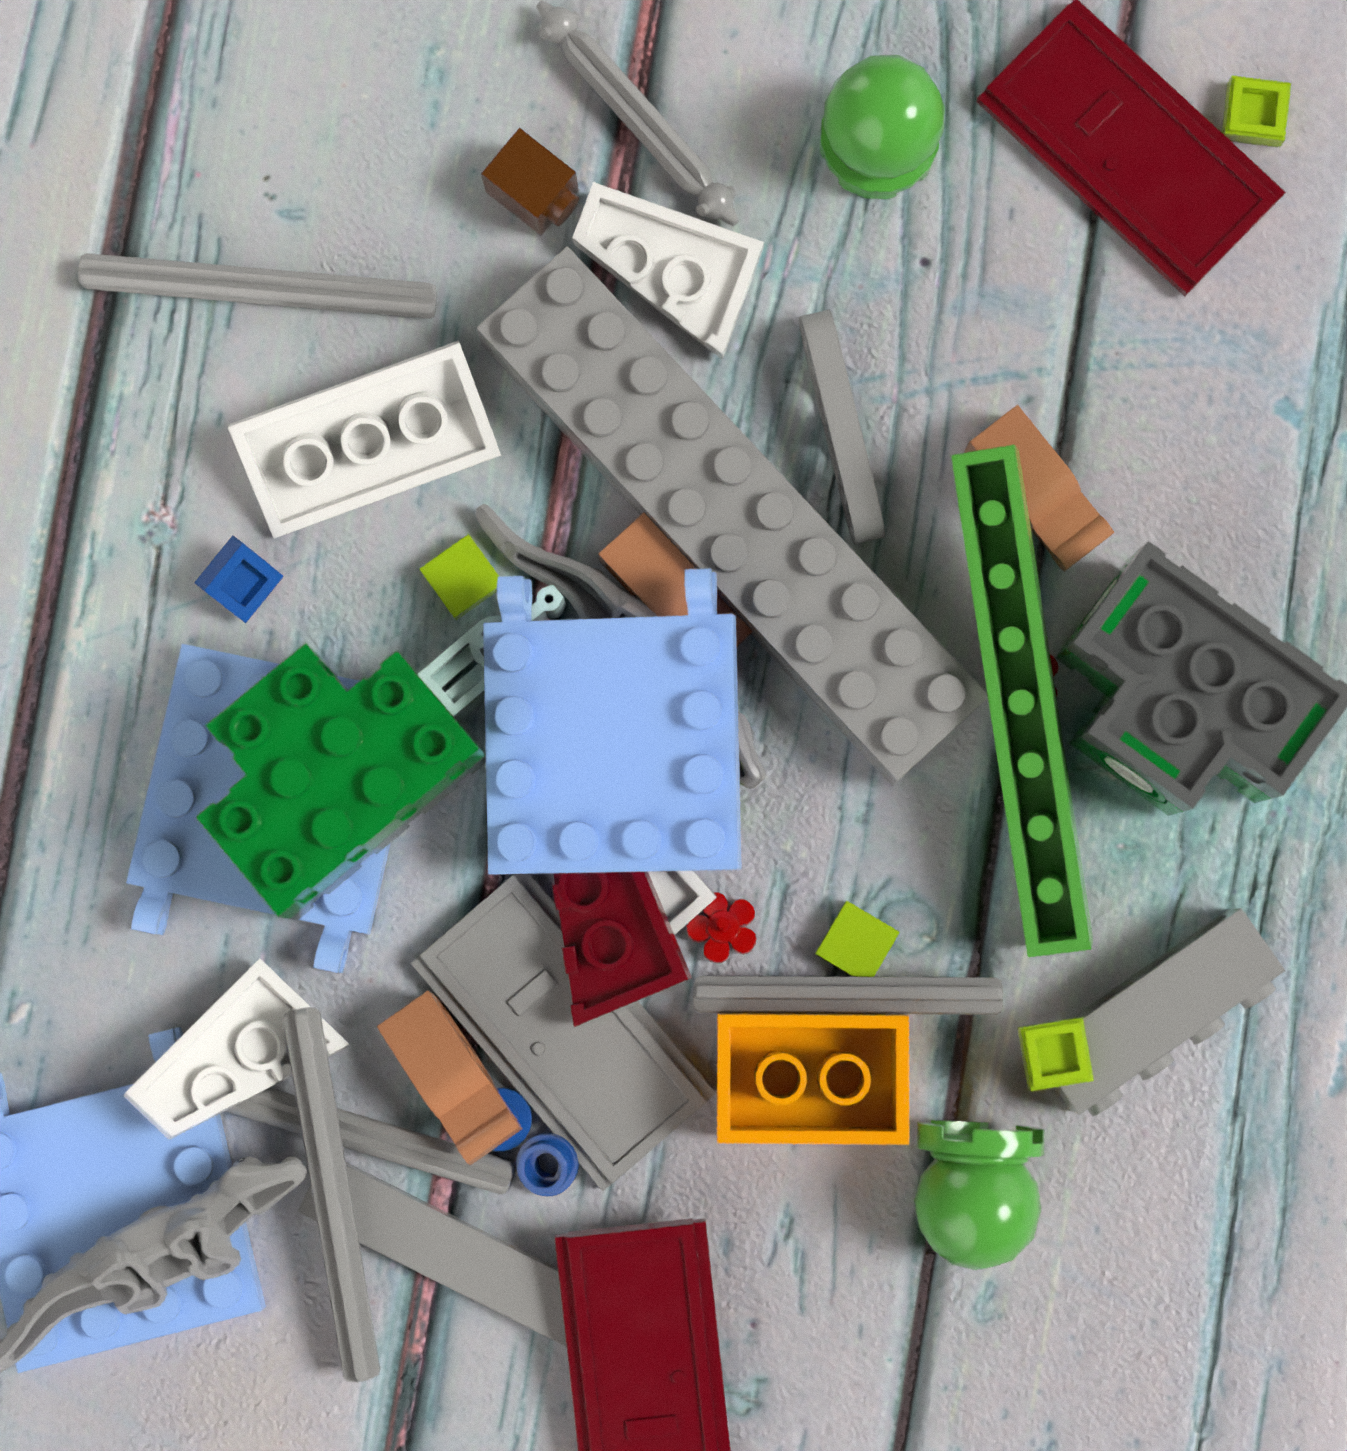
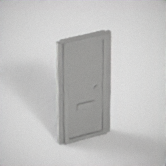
M514 874L410 964L550 1130L571 1143L577 1153L579 1164L599 1188L604 1191L703 1106L716 1092L639 1001L576 1027L573 1026L570 1006L573 1002L569 975L565 973L562 953L564 942L559 910H556L553 900L530 874Z

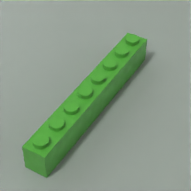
M1008 445L951 455L1027 956L1029 958L1091 950L1093 933L1019 448L1015 445Z

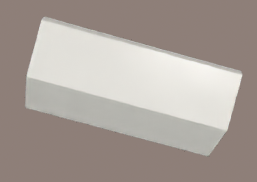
M459 341L228 424L229 432L273 539L501 456Z

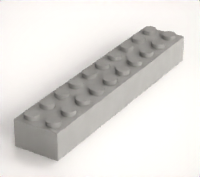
M568 246L476 327L482 346L638 514L641 515L644 512L696 569H711L712 572H716L718 596L752 630L751 635L892 786L988 698L987 693Z

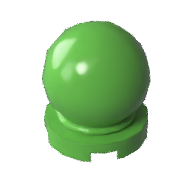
M900 55L869 56L848 68L834 82L824 103V117L820 128V153L822 158H825L829 170L839 179L838 183L843 189L866 199H890L896 197L898 192L911 188L928 175L939 149L940 138L944 132L945 106L936 84L923 67Z
M931 1120V1123L917 1122L916 1148L931 1151V1156L935 1159L919 1178L914 1205L919 1230L936 1253L952 1265L980 1270L1013 1261L1034 1239L1042 1208L1038 1183L1024 1164L1029 1161V1157H1041L1044 1155L1045 1129L1016 1125V1130L989 1129V1122Z

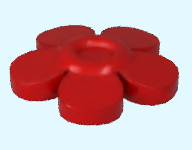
M714 892L717 898L702 910L705 916L697 915L687 924V934L694 942L699 943L708 940L704 946V956L708 961L718 964L728 959L730 953L729 944L736 953L744 955L752 951L757 939L756 934L751 929L745 927L755 919V910L751 903L747 900L739 899L727 911L728 903L725 896L719 892Z

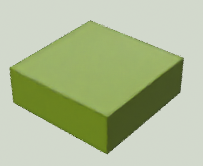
M1232 75L1227 82L1221 132L1231 142L1280 148L1285 141L1291 83Z
M469 534L419 569L456 621L497 592V579L500 577Z
M846 900L817 948L815 955L853 977H874L900 932Z
M1083 1017L1017 1027L1029 1091L1094 1081Z

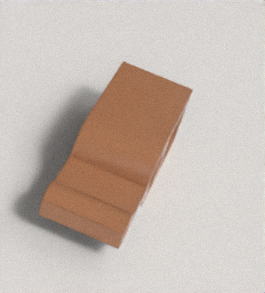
M1017 404L969 441L963 453L1008 445H1015L1019 448L1031 531L1047 549L1055 563L1065 572L1115 532L1081 492L1080 485L1068 466Z
M643 512L598 554L600 563L623 588L628 590L631 595L640 599L657 617L688 615V607L685 595V570L696 568ZM717 594V614H733L736 616V646L738 647L752 634V630Z
M429 990L376 1026L425 1103L446 1129L467 1164H474L522 1130L520 1123L497 1091L488 1071L443 1002Z

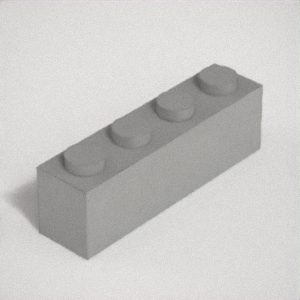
M1242 908L1226 910L1073 1017H1083L1094 1081L1054 1087L1071 1112L1080 1115L1088 1110L1092 1116H1095L1105 1111L1122 1098L1123 1094L1119 1087L1137 1074L1140 1075L1142 1080H1147L1158 1074L1174 1061V1058L1169 1053L1187 1039H1190L1194 1045L1201 1043L1225 1025L1220 1017L1239 1003H1241L1244 1009H1248L1264 1000L1276 990L1271 981L1285 972V969Z

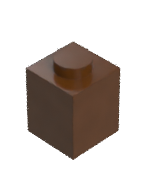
M520 127L481 173L486 193L540 236L543 235L552 223L557 227L562 225L572 214L579 202V197L576 195L579 191L576 171Z

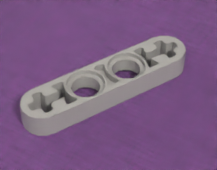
M830 310L799 316L803 348L853 544H859L885 538L882 512L834 319Z

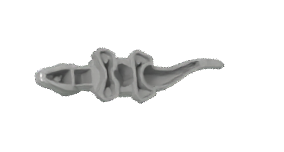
M484 503L476 509V516L480 526L498 549L525 573L549 586L554 585L571 602L581 619L657 617L640 599L631 595L625 588H619L611 582L600 569L592 568L570 557L546 552L542 548L529 544L516 535ZM738 711L740 784L746 788L753 789L765 779L766 773L753 746L754 731L745 715Z
M253 1157L240 1158L217 1181L211 1183L209 1189L203 1194H196L189 1202L151 1208L145 1211L138 1220L110 1236L100 1237L96 1245L84 1254H74L68 1264L56 1273L48 1274L43 1279L42 1288L37 1295L25 1302L23 1306L24 1313L19 1321L7 1329L6 1336L0 1341V1372L21 1360L55 1325L73 1313L114 1302L116 1308L122 1314L153 1309L165 1301L167 1295L166 1287L192 1275L201 1280H206L232 1272L240 1264L241 1258L239 1251L232 1247L230 1235L252 1215H260L269 1210L282 1197L303 1182L307 1174L304 1164L296 1157H287L282 1162L265 1164Z

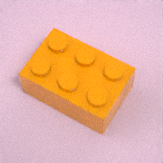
M717 1013V1143L909 1145V1016L905 1014Z

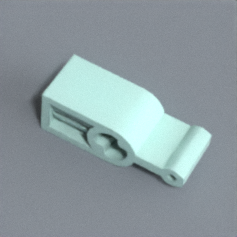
M554 585L544 587L538 592L537 601L532 604V621H546L547 619H556L562 615L566 603L564 597ZM500 615L489 616L479 621L417 674L458 722L485 701L483 623L502 622Z

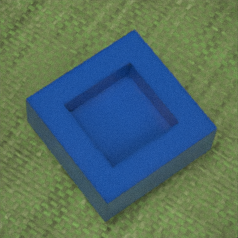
M232 535L194 583L244 623H247L284 576Z

